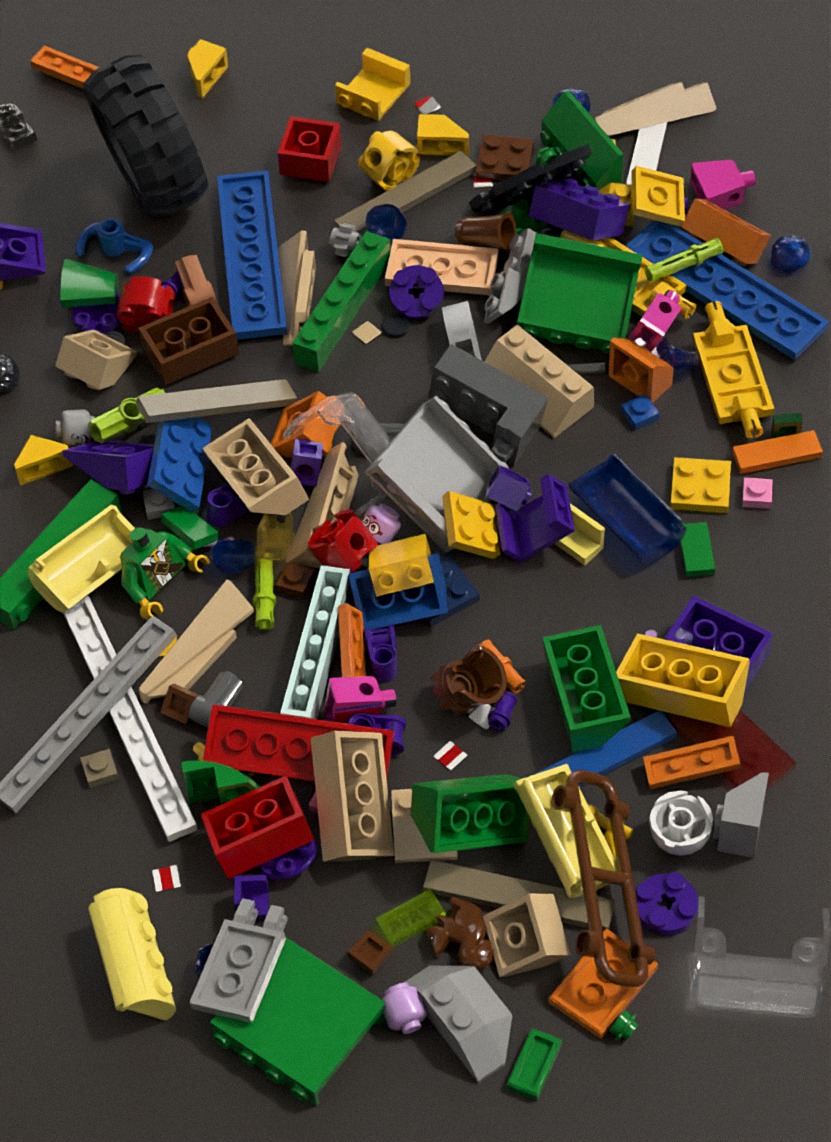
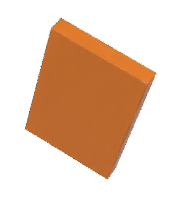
M606 928L603 931L609 965L617 972L635 974V963L631 962L628 957L631 945ZM583 956L549 997V1003L602 1039L621 1013L657 971L659 963L654 961L648 965L647 980L640 987H625L606 981L598 972L594 957Z

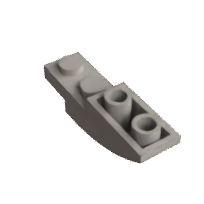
M529 228L512 238L509 245L511 251L509 259L505 263L504 271L496 274L491 280L490 288L492 289L490 297L485 304L486 314L484 322L487 324L510 310L523 297L536 232Z
M468 301L442 307L449 344L482 360Z

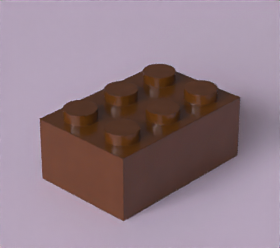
M213 297L138 328L142 349L165 385L239 354L236 332Z

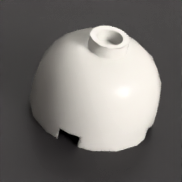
M686 791L669 792L658 798L649 818L652 838L656 844L666 852L679 856L692 854L701 849L710 837L713 824L711 808L705 800L699 796L697 798L690 796Z

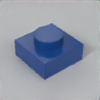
M646 394L621 404V412L634 430L659 420L660 413Z

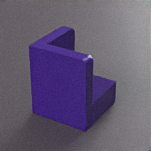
M266 875L234 877L235 912L242 898L255 902L254 908L259 912L256 921L265 920L269 912V888Z

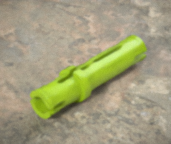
M713 238L698 246L696 244L691 245L684 252L646 266L645 275L649 282L653 283L692 265H702L704 260L723 253L722 243L718 238Z
M261 549L255 553L256 592L253 597V606L256 609L255 626L259 627L260 630H269L274 627L273 610L276 605V596L273 593V552L270 553V550Z

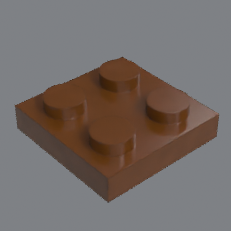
M483 134L476 167V178L503 181L530 168L534 139Z

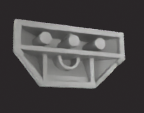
M430 965L405 981L409 986L417 987V991L426 1005L427 1017L478 1083L505 1066L512 1014L474 966Z

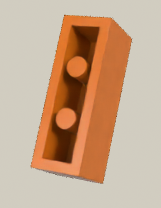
M694 199L685 222L681 226V228L689 232V235L701 242L703 240L708 242L713 238H718L723 246L722 254L726 252L732 255L731 260L742 266L758 263L771 236L705 199Z

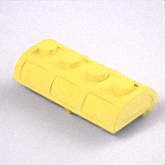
M108 506L34 560L33 564L28 567V575L32 585L53 608L60 612L68 611L122 570L120 555L132 543L129 534L135 528L119 512L116 506Z
M564 764L517 780L513 786L523 802L569 899L583 896L571 816L570 812L555 810L552 806V795L555 788L559 785L566 786V780L569 774L572 773L568 764ZM579 788L592 867L619 872L617 862ZM594 880L596 890L610 884Z
M113 888L100 892L94 896L95 902L90 904L88 910L116 1010L123 1012L128 1009L167 1021L175 1014L176 1007L171 994L172 986L167 979L163 966L164 958L158 949L155 939L156 931L148 915L146 899L141 894L124 888Z

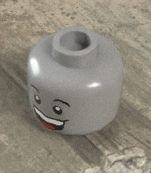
M85 409L65 410L61 413L60 420L55 421V436L61 437L63 444L67 446H79L90 443L93 437L90 434L88 423L95 417L90 416L89 412Z

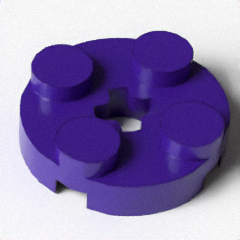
M412 265L398 270L394 274L389 294L394 308L408 319L421 320L430 317L438 306L440 307L444 298V288L441 279L434 269L422 265ZM415 286L424 289V293H421L417 299L414 298L413 294H409L410 290H413Z
M677 872L657 874L649 877L637 887L636 900L640 922L647 930L651 928L654 931H658L659 935L675 936L685 932L693 924L698 911V895L694 887L685 880L682 874ZM663 899L674 902L672 903L671 910H667L665 906L659 907L658 904Z

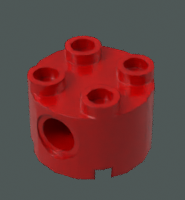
M146 276L132 277L129 283L125 281L122 286L117 309V318L123 324V330L128 333H137L139 327L172 314L175 299L173 289L168 284L166 289L161 286L162 281Z
M347 509L335 514L334 516L337 520L333 523H330L329 520L322 523L310 536L308 548L323 566L350 569V573L360 567V559L365 554L373 551L377 547L378 542L354 511Z

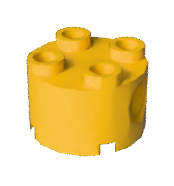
M391 130L381 133L377 131L371 135L369 145L364 154L359 158L357 165L364 174L381 188L388 191L414 175L420 162V157L416 155L419 151L397 132Z

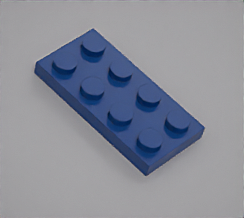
M199 417L158 422L147 486L192 513L200 508L208 457L202 448L210 444L212 425Z

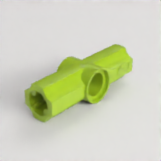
M155 388L141 396L162 394L165 392L163 391V389L160 390L158 388ZM137 398L124 399L120 406L89 421L88 427L95 442L98 441L102 444L122 433L134 432L138 425L146 422L136 405Z

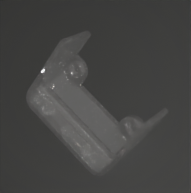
M344 392L327 397L294 419L283 434L287 439L318 417H321L324 422L330 425L342 424L371 464L392 441L359 396L352 392ZM372 479L371 484L378 495L356 510L355 514L359 519L363 518L372 506H379L390 499Z
M698 896L691 996L696 1005L704 1009L795 1018H813L821 1012L824 1001L831 933L829 908H822L819 938H800L792 947L791 959L726 953L727 940L725 935L718 929L704 927L705 897Z

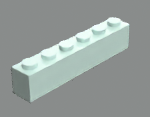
M323 565L320 567L280 714L311 719L318 718L340 635L338 605L348 604L352 590L348 576L350 569Z

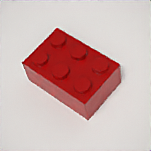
M287 776L201 814L214 853L228 879L314 840Z

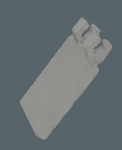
M242 898L234 920L224 919L189 1002L192 1009L244 1022H253L286 940L283 931L288 918L286 915H283L285 911L283 907L271 905L263 927L254 926L259 913L254 908L255 902Z

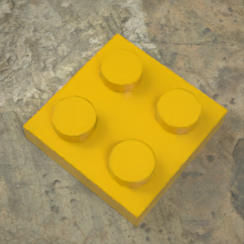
M635 166L631 171L632 215L680 227L685 222L684 178Z
M674 457L671 510L728 513L731 461Z
M452 491L445 493L442 498L448 546L491 559L499 556L501 552L494 504Z

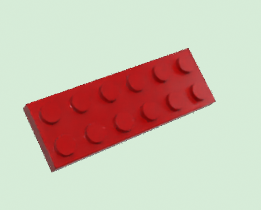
M212 704L203 761L226 765L240 772L280 778L287 776L288 779L315 783L311 746L312 737L332 731L382 733L387 779L395 732L393 730Z

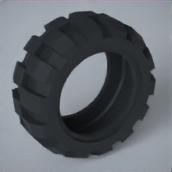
M124 55L94 70L83 84L90 110L117 167L146 213L150 217H168L198 202L209 186L201 158L179 110L150 63L141 55Z

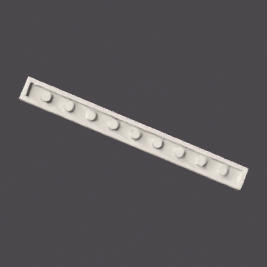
M87 595L68 611L63 612L89 671L93 679H95L116 656V653ZM130 687L108 712L168 842L197 831V825L132 687Z

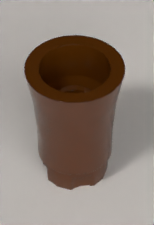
M510 213L461 218L455 226V237L458 243L462 245L467 244L468 246H484L510 250V242L516 235L515 220Z

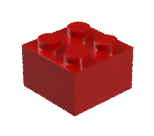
M290 116L277 152L279 174L330 182L342 147L340 123Z

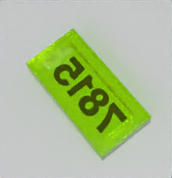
M431 889L375 918L387 942L392 947H395L437 924L438 919L436 915L446 916V912Z

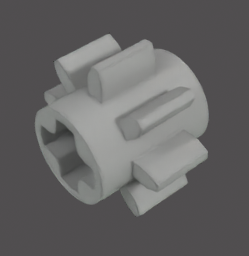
M343 223L339 228H333L329 245L336 248L335 255L350 256L361 239V234L354 232L355 225Z

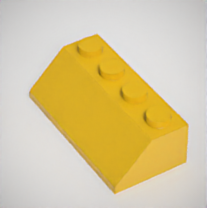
M637 633L616 673L626 703L731 727L742 706L750 661L749 658Z

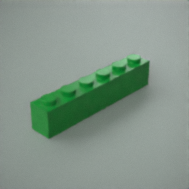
M368 231L364 233L292 342L296 365L320 372L387 268L391 252L389 238Z
M90 479L1 576L0 622L15 629L29 617L31 610L40 601H43L44 598L32 585L28 575V567L33 564L34 560L108 506L114 505L121 512L117 493Z

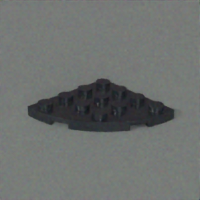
M586 144L558 155L557 158L549 161L546 166L539 163L491 187V190L488 191L489 194L480 193L469 201L472 211L478 209L481 210V213L489 211L496 207L495 203L504 200L505 204L518 200L519 196L528 192V195H533L535 185L546 184L549 180L559 182L562 181V178L573 176V173L580 170L579 167L585 165V160L592 155L590 146Z

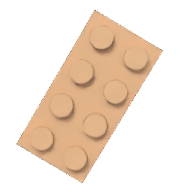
M393 239L385 275V286H390L394 274L398 270L412 265H422L434 269L442 281L444 291L490 295L492 289L490 288V283L495 276L498 248Z

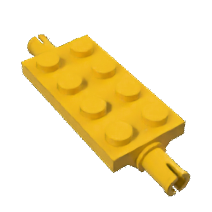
M563 230L560 236L563 239L635 253L611 237L592 241L567 230ZM642 257L631 310L643 316L658 293L664 295L667 290H672L680 297L678 305H680L681 310L678 314L685 319H688L689 315L692 316L695 312L696 304L682 297L686 292V284L672 275L650 283L645 275V267L653 263Z
M715 301L717 308L715 310L713 302H710L705 306L710 325L704 332L693 333V344L719 424L742 421L747 438H753L752 430L755 438L763 434L759 418L773 416L775 408L747 325H733L725 318L722 303Z

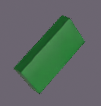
M182 506L161 514V523L194 550L218 540V531L194 512L192 513Z
M707 522L678 524V536L686 577L715 575V563Z
M532 1028L508 1080L507 1089L538 1101L562 1046V1039Z

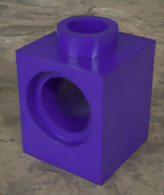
M295 439L290 468L298 477L302 486L317 487L323 443Z
M498 464L486 487V497L518 511L520 505H526L531 496L532 490L529 489V479Z

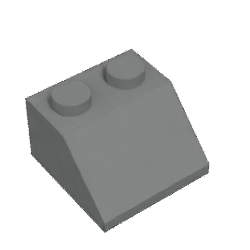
M762 772L727 792L724 805L718 804L713 838L718 839L717 851L751 858L755 857L769 773Z

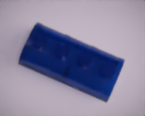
M617 454L610 455L607 460L568 484L569 489L645 565L651 564L671 552L685 536L687 528L683 525V520Z

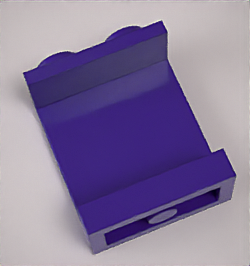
M551 474L540 478L543 495L519 508L518 511H512L500 503L495 505L496 523L499 527L501 540L500 548L505 555L514 558L520 563L575 532L567 485Z

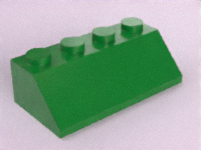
M569 90L564 91L541 120L540 139L542 143L550 148H555V153L558 155L589 144L592 155L585 160L586 164L579 167L580 170L574 172L573 176H571L582 187L591 186L601 189L610 183L622 184L624 154Z
M597 625L542 637L546 666L572 752L603 746L631 721V717L602 626Z
M501 774L412 783L411 816L431 853H441L528 842L529 815L513 786L517 780L523 778Z

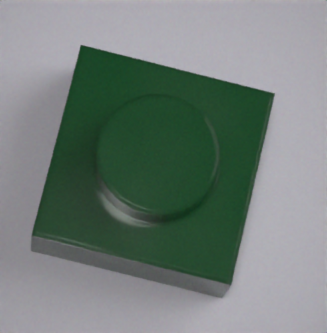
M784 413L773 415L772 439L801 433L803 425L802 414Z

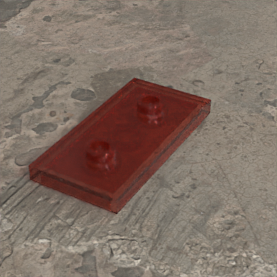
M739 710L731 727L672 713L667 716L674 729L691 746L734 736L741 768L720 774L735 788L758 774L765 772L769 773L766 789L768 790L796 768V761L741 710Z

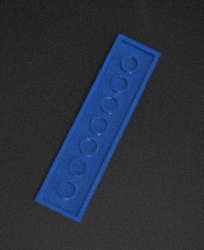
M269 171L217 176L231 322L236 332L237 340L287 334Z
M654 220L626 247L637 254L643 255V258L655 264L688 250V247L696 244L698 246L703 243L675 225ZM722 254L704 260L702 265H692L671 274L686 284L687 293L706 305L713 302L715 310L717 309L715 301L721 302L725 317L739 326L747 325L749 332L793 360H796L829 328L828 320Z

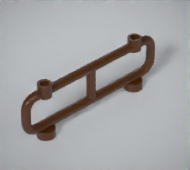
M575 770L569 774L566 786H557L552 795V806L555 810L570 812L589 930L584 929L577 934L575 950L580 956L594 957L596 968L606 981L625 987H640L647 980L648 965L654 962L656 952L653 946L644 944L623 826V821H626L629 817L630 807L627 803L619 801L615 786L606 776L586 770ZM579 782L598 786L605 794L604 815L610 819L619 872L592 867L578 786ZM594 880L619 885L622 888L631 940L628 957L631 962L635 963V974L617 972L608 963Z

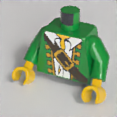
M136 528L129 534L132 543L120 555L122 563L121 585L135 604L139 603L141 605V617L149 620L152 616L150 608L155 614H161L163 608L160 603L149 602L148 600L186 565L183 561L184 559L188 560L189 569L193 572H203L197 566L198 560L204 564H210V560L205 555H194L191 552L192 549L175 535L164 531L156 533L150 529Z

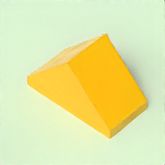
M31 435L14 464L20 486L72 467V462L65 458L62 450L68 449V446Z

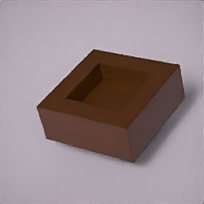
M286 563L276 584L277 592L304 599L313 581L314 570Z
M175 683L171 684L168 687L160 713L184 724L191 723L189 710L199 694Z
M368 929L348 951V958L374 975L393 954V947Z

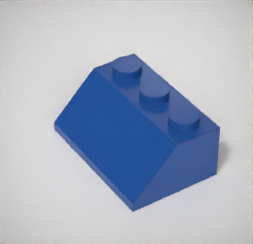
M439 553L428 555L434 583L377 597L369 569L348 574L356 609L363 612L364 628L372 630L448 613L445 579Z

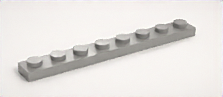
M152 615L0 782V802L17 813L177 636L174 629Z

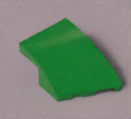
M64 260L60 294L62 308L116 304L118 274L73 260Z
M208 761L181 762L190 804L220 798L222 805L261 787L244 774L226 765Z

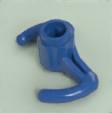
M112 218L88 226L79 235L75 246V254L82 256L90 237L97 236L102 252L107 256H119L126 250L140 251V256L125 267V272L129 275L141 269L148 262L153 251V244L150 241L126 233L123 225L118 220Z

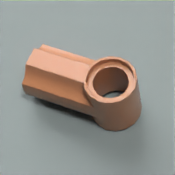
M189 255L175 262V267L184 288L183 295L187 307L210 297H213L215 302H217L212 285L209 281H206L197 255Z

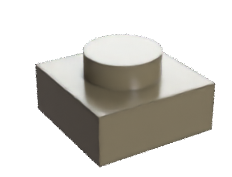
M110 749L80 758L89 788L119 780Z

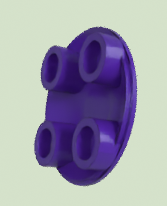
M116 292V304L74 307L72 318L76 327L82 332L94 329L102 334L117 328L121 324L117 318L120 294Z
M313 840L259 865L258 868L263 875L272 879H287L296 876L304 871L314 860L317 851L316 842Z

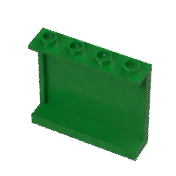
M536 233L517 325L533 338H545L555 344H562L563 342L574 344L580 349H599L603 353L610 355V340L614 337L626 339L643 255Z
M286 938L253 1022L249 1023L215 1015L210 1021L213 1040L224 1049L230 1047L239 1053L238 1056L244 1063L251 1067L256 1065L264 1070L266 1077L277 1085L283 1083L289 1087L291 1093L301 1102L306 1103L308 1100L317 1106L319 1104L318 1094L374 1023L380 1026L385 1020L383 1009L386 1002Z

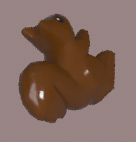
M452 896L449 900L451 910L453 911L451 916L447 917L437 914V923L441 926L429 927L426 932L427 938L434 948L436 958L443 954L449 943H455L459 945L457 956L461 965L474 966L477 970H481L490 964L494 952L491 948V942L484 939L486 925L482 917V910L473 903Z

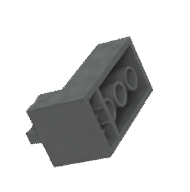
M452 344L434 367L428 394L429 399L437 396L440 400L446 402L450 410L461 419L469 420L480 426L485 432L494 434L490 451L499 460L514 467L539 430L549 397Z

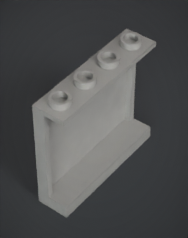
M435 396L421 405L365 473L446 553L455 548L448 546L442 496L448 491H452L489 503L492 499L486 497V487L498 464L508 469L509 467L489 450L488 445L484 441L479 440L471 432L469 426L450 410L446 402Z

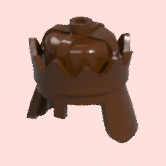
M484 646L473 647L462 660L452 661L440 666V670L430 677L431 680L436 682L433 694L441 700L439 709L453 710L455 716L464 713L468 716L477 706L498 701L503 696L507 686L506 672L502 662L495 653Z

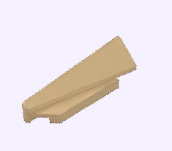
M677 82L607 110L602 115L594 117V120L610 136L713 112L716 110V105L707 82L696 84L685 90L682 82Z
M300 231L278 248L287 334H283L284 346L293 347L292 342L310 317L316 263L314 251H308L307 231Z
M344 442L333 447L325 458L318 476L317 487L313 489L286 563L320 568L322 564L308 548V540L326 520L333 523L337 520L334 516L335 514L350 508L359 474L355 466L350 467L344 454L347 446Z
M226 580L139 687L141 702L146 704L149 703L150 699L166 697L169 685L174 683L189 690L237 638L236 631L233 628L254 612V608L231 581Z

